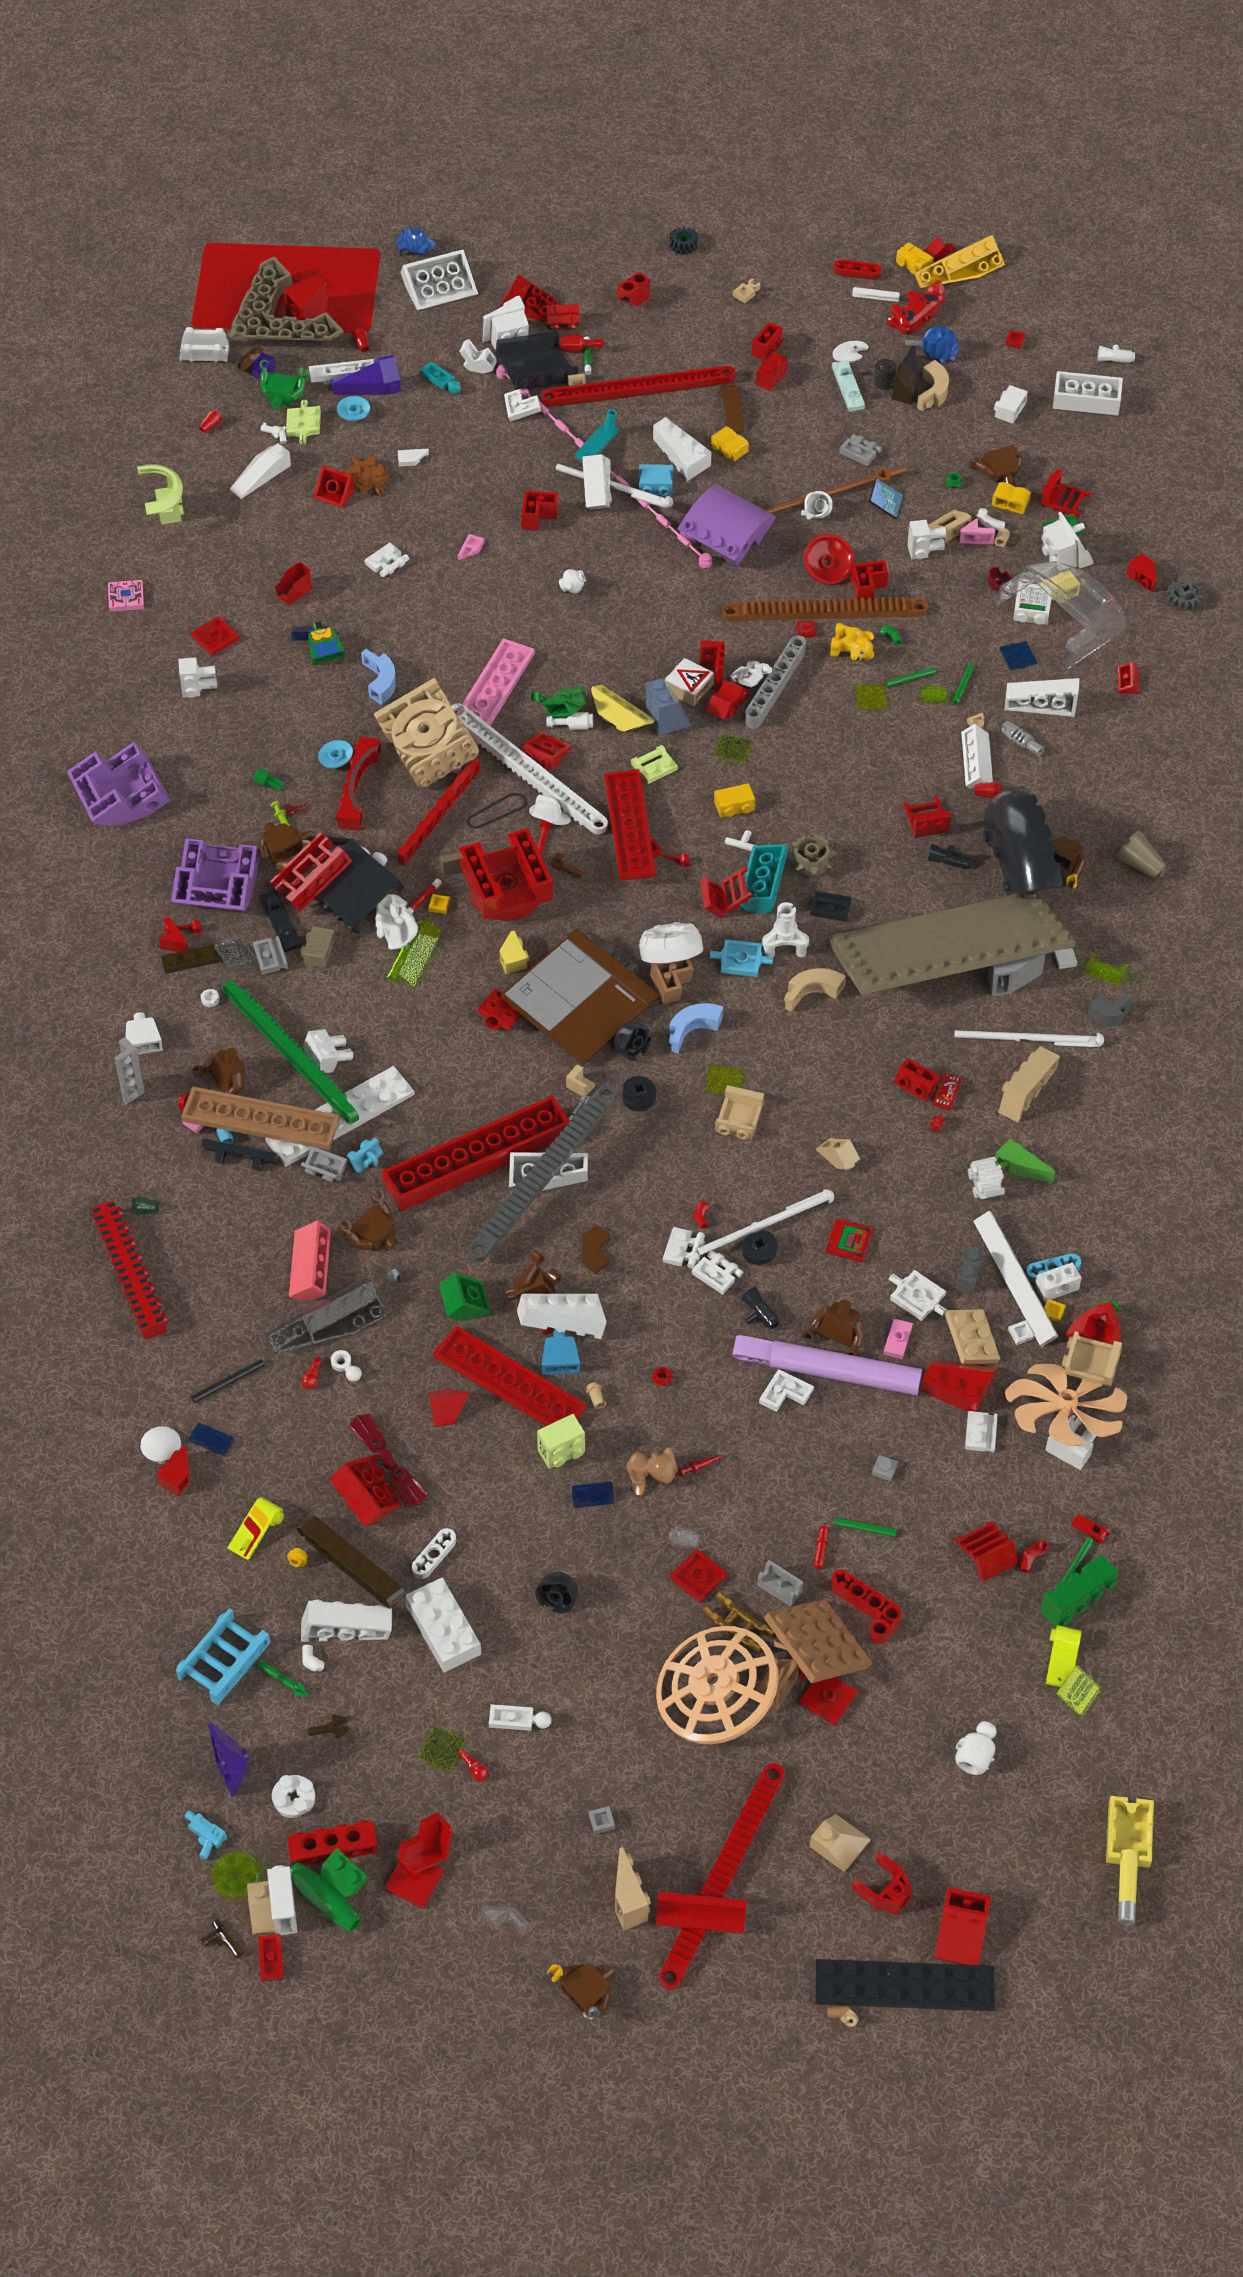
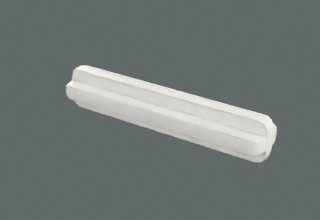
M854 287L852 292L853 297L892 302H899L900 299L899 292Z

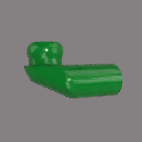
M883 625V628H880V633L884 637L889 634L895 645L902 644V639L896 629L890 625Z

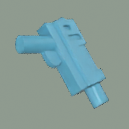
M189 1810L185 1814V1818L191 1821L188 1825L189 1829L199 1836L198 1841L203 1846L199 1857L207 1859L212 1847L214 1846L216 1849H219L222 1842L227 1839L226 1832L204 1819V1816L200 1813L196 1815Z

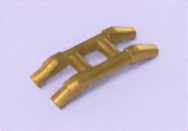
M721 1591L714 1597L722 1603L723 1607L731 1612L724 1620L708 1605L702 1609V1612L717 1627L732 1626L731 1624L739 1617L748 1623L743 1629L751 1632L756 1629L760 1634L776 1638V1634L768 1625L759 1622L738 1607L736 1603L729 1597L727 1598ZM727 1632L733 1637L737 1634V1632ZM747 1635L742 1639L741 1643L746 1648L759 1653L764 1652L760 1645Z

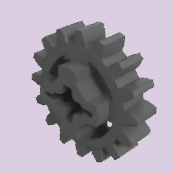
M1178 578L1177 582L1172 581L1171 585H1168L1166 597H1168V602H1172V606L1177 605L1178 609L1184 607V610L1187 611V608L1190 607L1193 610L1194 606L1199 607L1200 603L1203 602L1205 593L1202 591L1203 586H1198L1199 582L1193 583V579L1187 581L1184 578L1181 581Z

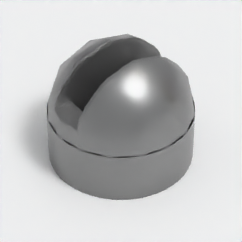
M396 1267L384 1276L390 1283L396 1284L401 1280L402 1274L398 1267Z

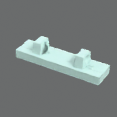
M848 360L832 363L833 372L849 412L865 409V403Z

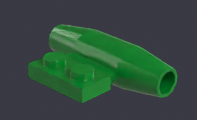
M337 1848L323 1863L320 1875L300 1862L293 1865L290 1869L291 1878L302 1895L329 1920L346 1931L353 1932L360 1925L361 1918L346 1898L356 1894L369 1879V1876Z

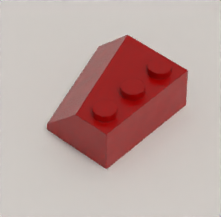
M936 1359L925 1372L921 1381L920 1391L967 1412H977L1000 1367L978 1364L962 1365L961 1362Z
M377 1454L345 1463L329 1478L334 1488L340 1492L346 1504L352 1508L358 1520L365 1527L376 1524L402 1505L393 1486L384 1480V1476L387 1475L384 1468L379 1469L376 1464L379 1460Z

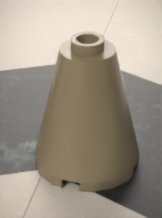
M1138 830L1129 838L1130 841L1122 846L1116 858L1154 879L1157 877L1162 878L1167 872L1165 869L1167 865L1145 835Z

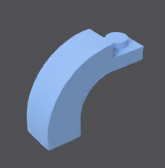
M365 649L361 652L362 664L378 674V677L368 685L369 697L383 705L395 690V668L390 658L384 653L378 657L375 653Z
M707 1003L695 1004L677 1013L669 1026L671 1052L679 1053L684 1037L691 1030L706 1028L718 1031L723 1018V1006Z

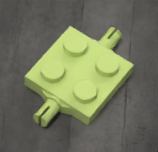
M302 400L301 408L287 409V436L300 437L299 443L306 444L307 436L320 434V406L308 407V401Z

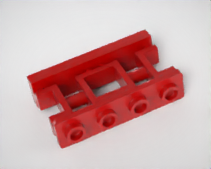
M322 832L310 841L269 882L280 895L286 890H290L291 892L286 896V899L299 912L352 862L345 851L338 846L330 852L328 849L333 844ZM315 864L317 867L304 878L302 875Z

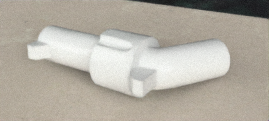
M263 423L261 431L272 433L275 438L280 437L281 444L287 443L285 426L271 427Z

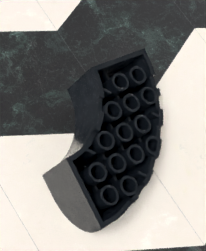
M1026 786L1008 788L997 794L989 803L984 816L985 831H983V840L987 842V846L993 849L994 856L999 860L1004 877L1003 889L1004 892H1007V896L1048 890L1063 885L1059 862L1054 861L1056 849L1049 840L1052 834L1049 825L1044 824V811L1041 806H1037V797L1034 793L1031 794V789H1026Z

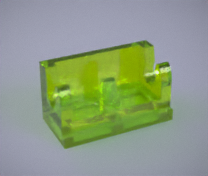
M1093 952L1087 962L1085 974L1120 986L1127 973L1128 965L1124 964L1122 968L1105 963L1097 960V954Z

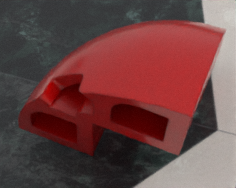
M1111 1301L1099 1304L1084 1312L1072 1323L1066 1333L1068 1338L1073 1337L1075 1331H1077L1080 1337L1111 1345L1114 1344V1341L1121 1342L1119 1320Z

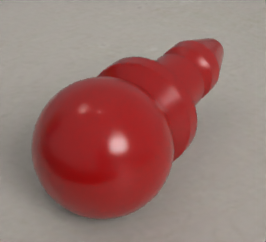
M320 1357L313 1361L311 1368L306 1370L305 1375L302 1377L301 1383L305 1389H313L317 1385L318 1369L321 1364Z
M460 1749L461 1758L469 1766L468 1771L472 1773V1777L476 1781L487 1779L489 1774L488 1768L481 1764L479 1760H474L468 1752Z

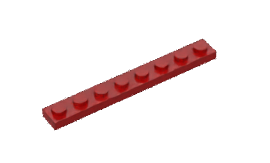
M475 758L466 763L464 770L456 776L453 784L447 787L445 794L437 800L433 809L428 811L425 819L419 822L414 833H411L406 843L399 847L397 851L399 864L404 866L407 864L481 770L480 759Z

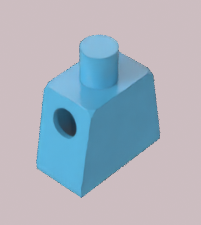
M554 1330V1337L545 1339L542 1375L580 1373V1360L574 1337H566L564 1332Z

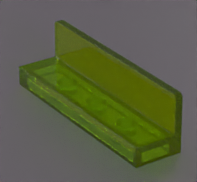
M428 919L416 922L418 932L415 938L401 949L387 976L389 980L403 979L410 987L415 986L441 935V931Z

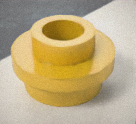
M294 1548L289 1551L287 1559L292 1566L304 1567L306 1565L308 1556L304 1550Z

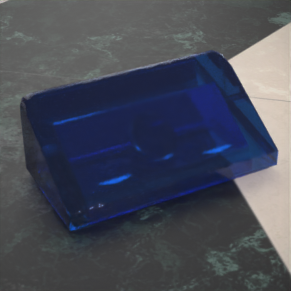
M293 626L291 631L292 641H308L309 633L314 632L313 627Z
M613 1482L572 1486L573 1507L582 1508L614 1504Z

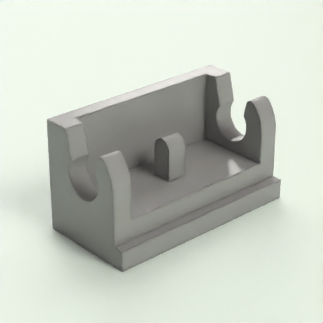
M770 1560L766 1563L764 1572H760L756 1585L790 1607L803 1592V1581Z

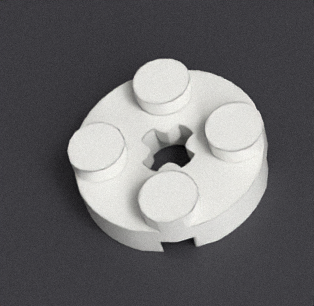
M282 1776L272 1791L274 1807L282 1816L288 1818L300 1817L302 1814L309 1812L315 1803L316 1796L313 1784L303 1776ZM297 1792V1795L300 1797L291 1801L288 1795Z

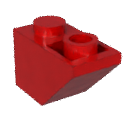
M1141 553L1128 563L1126 575L1141 584L1144 589L1153 592L1156 584L1155 562Z
M183 1445L179 1450L173 1452L170 1460L166 1465H162L157 1472L159 1484L177 1496L191 1482L187 1451Z

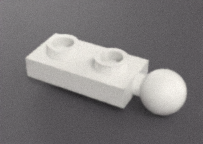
M491 1704L489 1728L531 1731L532 1724L545 1729L550 1726L552 1719L550 1714L544 1711L533 1715L532 1707Z

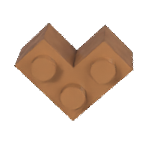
M690 959L670 963H652L650 976L663 1005L680 1001L682 994L681 984L691 982L693 966Z

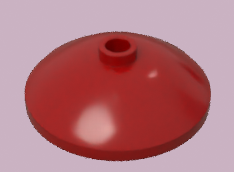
M822 534L815 537L807 545L804 552V565L808 574L817 582L826 585L838 584L844 581L851 573V564H854V553L848 542L840 536ZM824 560H827L829 562V565H826L824 563Z

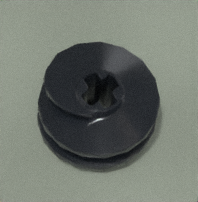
M634 1076L627 1079L623 1084L622 1101L628 1109L633 1111L649 1109L656 1101L655 1084L643 1076Z
M762 1230L750 1234L742 1243V1255L747 1262L753 1265H765L776 1256L777 1240L768 1231Z

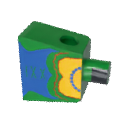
M322 622L314 623L312 625L314 632H310L308 635L311 664L315 665L343 658L344 648L333 628L324 629Z

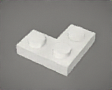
M520 389L504 394L510 422L541 411L537 395L523 400Z
M778 1369L760 1397L759 1404L776 1412L786 1397L805 1405L814 1391V1386Z

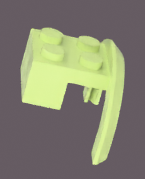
M162 465L137 466L139 475L159 473L167 476L168 487L155 489L156 501L145 503L147 515L159 513L161 524L180 522L181 515H184L183 507L179 505V503H182L183 486L177 473Z

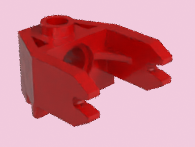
M879 1852L875 1856V1861L893 1876L890 1883L880 1894L874 1893L857 1880L852 1882L851 1888L857 1895L873 1906L875 1910H883L887 1913L898 1915L911 1900L913 1889L903 1869L885 1854Z

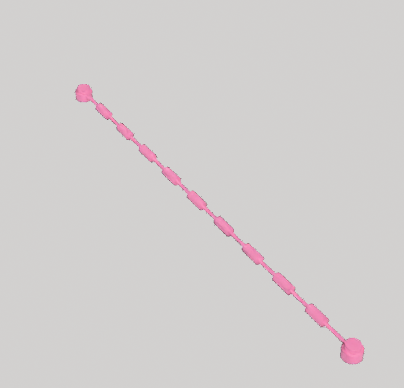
M499 365L496 369L497 377L500 379L509 378L503 366ZM526 388L520 389L524 396L532 397ZM540 402L541 412L544 415H549L555 421V425L564 433H568L581 448L584 442L571 434L569 428L561 420H556L549 413V409ZM610 470L617 483L630 486L621 476H617ZM636 499L645 509H650L662 525L670 528L687 548L690 547L700 556L699 565L702 568L712 566L710 554H700L692 546V542L688 538L682 536L681 533L679 534L670 526L671 523L662 514H657L650 507V503Z

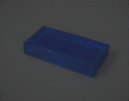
M197 1423L188 1438L189 1442L224 1457L234 1442V1437L201 1423Z

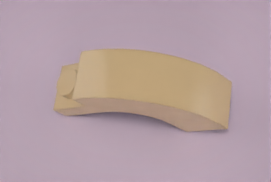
M934 360L923 367L922 379L930 384L932 388L918 396L917 408L921 411L930 408L933 404L939 407L947 398L948 373L939 362Z
M824 968L810 969L797 974L789 981L788 992L784 998L785 1009L792 1012L801 998L812 992L824 993L836 999L845 987L846 976L837 971Z

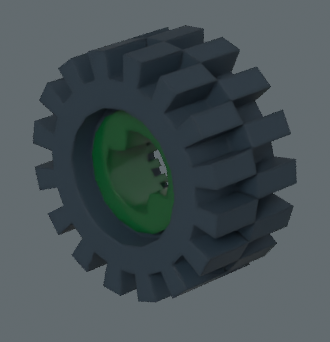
M680 227L677 230L674 229L670 233L671 250H675L676 254L680 252V255L683 253L688 255V252L692 254L698 248V233L694 229L691 230L690 227L687 229L685 227L683 229Z

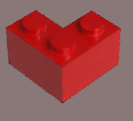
M525 490L521 512L522 529L538 530L540 518L557 519L559 509L558 493Z
M885 560L851 564L850 579L855 598L867 600L870 597L874 600L875 588L887 587L888 569Z

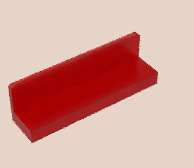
M658 1892L656 1925L743 1934L747 1900Z

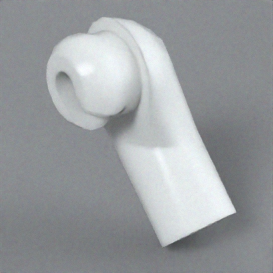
M304 1645L302 1647L303 1665L314 1672L322 1671L324 1669V1662L313 1656V1646Z

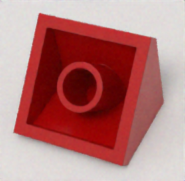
M322 465L313 498L343 508L354 493L353 475Z

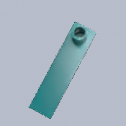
M609 409L607 411L605 422L576 452L575 459L583 462L584 456L599 455L618 434L619 427L614 426L617 416L615 410Z

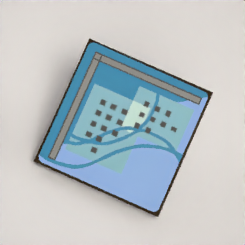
M876 478L869 503L892 518L897 519L904 495Z

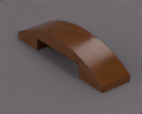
M720 386L726 416V427L731 428L735 433H744L742 408L737 386Z

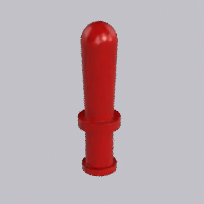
M825 1525L819 1526V1538L816 1539L817 1549L814 1559V1567L816 1569H821L824 1566L825 1549L828 1545L827 1535L830 1529Z

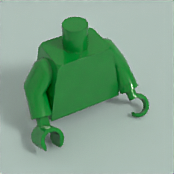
M262 360L260 367L263 369V372H261L260 387L268 402L271 403L272 408L279 409L281 404L290 406L293 401L303 395L306 385L305 379L310 376L308 369H306L305 374H302V367L298 369L301 377L269 373L267 368L262 367L264 361L267 363L269 361Z
M582 686L563 688L551 697H541V692H531V701L540 702L544 705L549 717L572 716L586 703L584 697L586 691Z

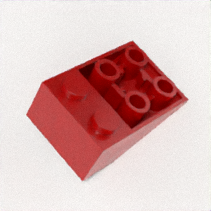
M518 274L507 290L500 307H503L505 302L514 297L520 296L527 318L547 322L546 306L557 305L558 300Z
M950 1887L947 1888L934 1959L961 1965H979L991 1896Z

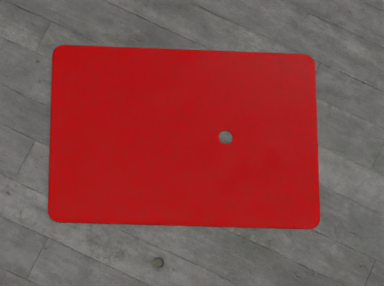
M208 243L204 246L191 325L195 328L232 329V323L239 313V308L247 291L251 288V283L259 271L260 264L275 257L291 276L303 272L306 278L317 274L321 279L325 280L327 284L328 308L323 313L326 312L340 326L344 333L352 334L356 328H363L368 333L372 325L381 253L375 248ZM284 294L279 297L274 318L289 317L286 314Z

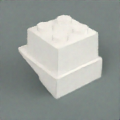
M520 296L505 302L503 307L483 317V344L491 341L496 350L497 340L528 335L529 324Z
M1059 512L1058 521L1043 527L1042 540L1044 546L1042 551L1045 556L1050 558L1051 566L1053 568L1056 567L1058 572L1075 567L1080 569L1093 564L1088 550H1085L1075 534L1085 529L1083 523L1071 526L1063 514Z

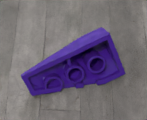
M390 355L373 360V364L366 367L363 365L359 367L360 370L354 373H347L333 380V395H387L400 392V377L395 356Z

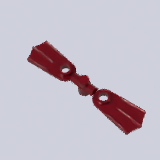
M371 1414L356 1415L348 1425L349 1428L371 1452L380 1455L385 1468L392 1470L390 1472V1479L405 1506L421 1505L428 1496L427 1491L405 1468L398 1467L392 1453L386 1450V1441ZM376 1441L380 1442L379 1445H374L373 1443ZM398 1472H401V1473L403 1474L402 1476H399V1477L396 1476V1474H397Z

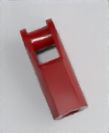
M1079 1513L1071 1524L1072 1527L1100 1544H1103L1105 1542L1104 1538L1110 1535V1531L1106 1527L1094 1523Z

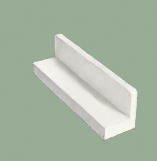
M974 724L962 731L965 782L969 789L980 783L993 782L989 734Z

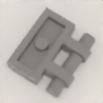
M855 434L851 436V439H847L839 448L840 454L866 466L876 457V452L880 453L882 451V447L878 446L876 442H870L865 440L863 436Z

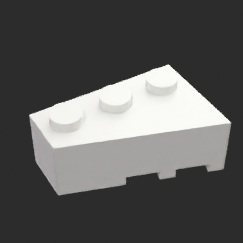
M602 454L584 456L583 471L586 507L590 510L610 508L612 501L610 493V459Z

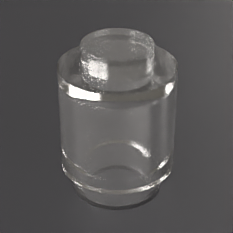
M676 1525L675 1529L671 1528L668 1540L671 1541L673 1546L691 1550V1548L697 1549L700 1533H697L694 1529Z

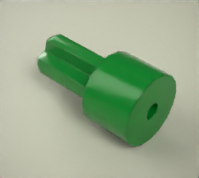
M262 768L257 769L253 778L254 783L263 787L267 785L278 791H281L284 786L282 780L271 776L269 771Z

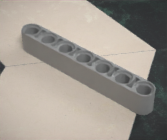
M797 635L790 639L773 666L772 672L768 674L746 710L745 723L747 727L752 729L758 728L764 721L805 655L806 639Z

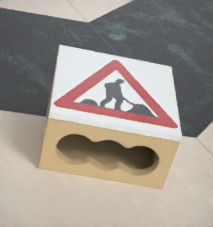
M684 658L664 681L678 699L695 706L713 686L714 673Z

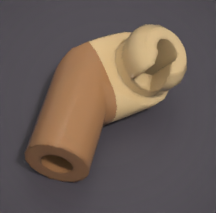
M848 2006L827 2007V2018H839L848 2027H854L858 2023L857 2015Z

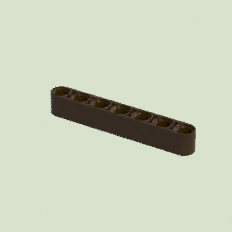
M312 1514L296 1528L299 1535L305 1537L304 1540L388 1609H391L406 1596L405 1590L398 1582L317 1516Z

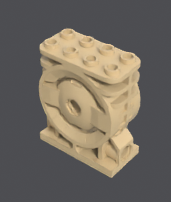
M435 678L374 713L386 738H388L390 743H394L400 759L416 785L420 788L428 787L436 780L443 778L453 770L475 759L479 753L473 737L451 708L447 697Z

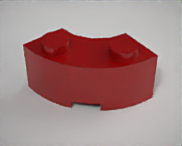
M725 680L719 691L712 695L706 711L722 719L732 718L741 703L746 702L749 689Z

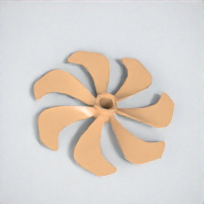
M1035 1364L1027 1373L1045 1376L1053 1384L1058 1395L1043 1385L1028 1379L1016 1380L1005 1391L1008 1402H1012L1017 1397L1023 1395L1049 1401L1022 1405L1016 1409L1015 1418L1021 1429L1036 1433L1035 1420L1042 1415L1058 1411L1057 1416L1049 1427V1435L1055 1441L1066 1445L1078 1446L1085 1443L1084 1439L1073 1434L1069 1428L1068 1416L1074 1413L1095 1436H1110L1119 1433L1122 1429V1421H1101L1077 1409V1406H1083L1110 1412H1122L1126 1408L1127 1395L1122 1390L1115 1388L1111 1396L1101 1400L1078 1402L1079 1397L1103 1384L1082 1379L1076 1391L1067 1389L1065 1370L1056 1364Z

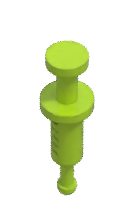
M278 801L273 802L271 807L276 810L275 818L279 819L281 824L286 823L290 827L285 817V810H280V803Z

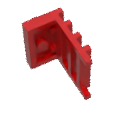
M1056 468L1054 474H1050L1047 485H1044L1042 488V507L1047 506L1051 510L1056 509L1061 513L1065 512L1080 517L1081 513L1076 510L1085 496L1091 498L1092 493L1061 483L1063 470ZM1065 491H1071L1063 506L1057 505ZM1075 493L1080 494L1073 508L1068 509L1067 507Z
M701 640L700 666L705 669H715L714 694H716L722 687L725 642Z
M934 796L935 802L908 806L907 801L903 802L905 813L908 816V821L911 824L915 838L950 831L951 814L949 811H943L938 796ZM938 808V810H934V811L923 812V813H918V814H911V813H913V812H918V811H924V810H929V809Z
M746 866L718 884L707 877L701 879L704 908L719 918H724V914L727 912L729 914L732 913L733 908H740L743 902L748 903L749 898L753 896L751 892L748 893L744 873L748 871V868ZM737 877L740 886L741 898H739V892L736 881ZM729 882H730L731 894H732V899H733V903H732V904H731L730 894H729V888H728V883H729Z
M988 1521L985 1526L961 1538H954V1541L976 1562L979 1578L983 1582L1018 1565L1014 1541L1009 1540L1008 1536L1003 1534L1000 1528H996L993 1522Z

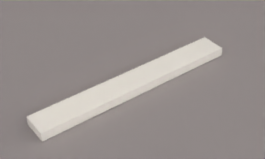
M991 1211L986 1212L974 1220V1223L1039 1345L1043 1347L1059 1336Z

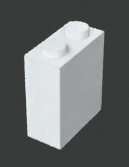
M279 1865L272 1869H267L275 1934L298 1933L290 1867Z

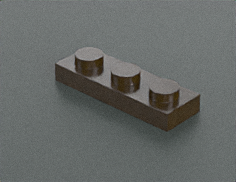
M214 944L163 955L161 960L164 972L167 974L219 963V956Z

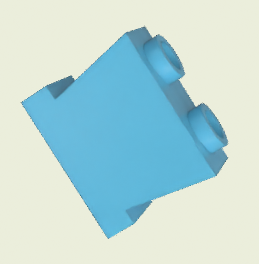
M639 464V490L654 495H672L673 465Z

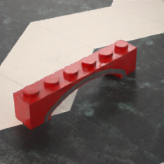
M359 736L358 743L354 744V757L350 758L351 769L347 770V783L343 785L344 795L339 799L340 810H337L335 815V821H338V827L341 829L360 831L363 820V808L358 805L355 793L363 773L373 763H378L381 752V743L378 738Z

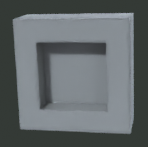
M879 1455L872 1470V1475L891 1481L898 1466V1461Z
M609 1806L588 1811L594 1834L615 1829Z

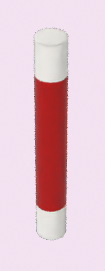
M437 878L407 908L411 914L442 884L441 880Z

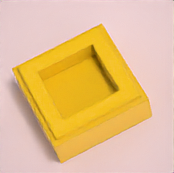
M432 894L428 911L446 914L450 897Z
M1047 1299L1044 1306L1046 1314L1050 1321L1060 1324L1066 1305Z

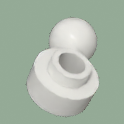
M343 1350L333 1353L331 1356L333 1369L339 1372L346 1371V1378L351 1382L358 1381L362 1373L359 1367L351 1366L350 1354ZM339 1361L345 1362L342 1365L338 1364Z

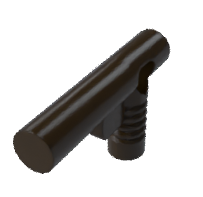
M219 1919L212 1922L215 1930L200 1939L204 1946H207L213 1940L219 1947L226 1944L236 1959L243 1955V1952ZM222 1928L223 1932L218 1933V1930Z

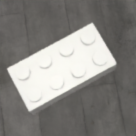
M1057 371L1053 409L1118 415L1123 378Z
M443 1578L406 1594V1607L443 1672H447L481 1655V1644Z

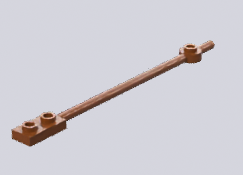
M906 466L893 470L879 468L875 471L874 476L822 492L827 493L829 496L874 483L876 478L888 484L891 481V477L907 473ZM806 497L764 510L770 514L778 513L805 504Z

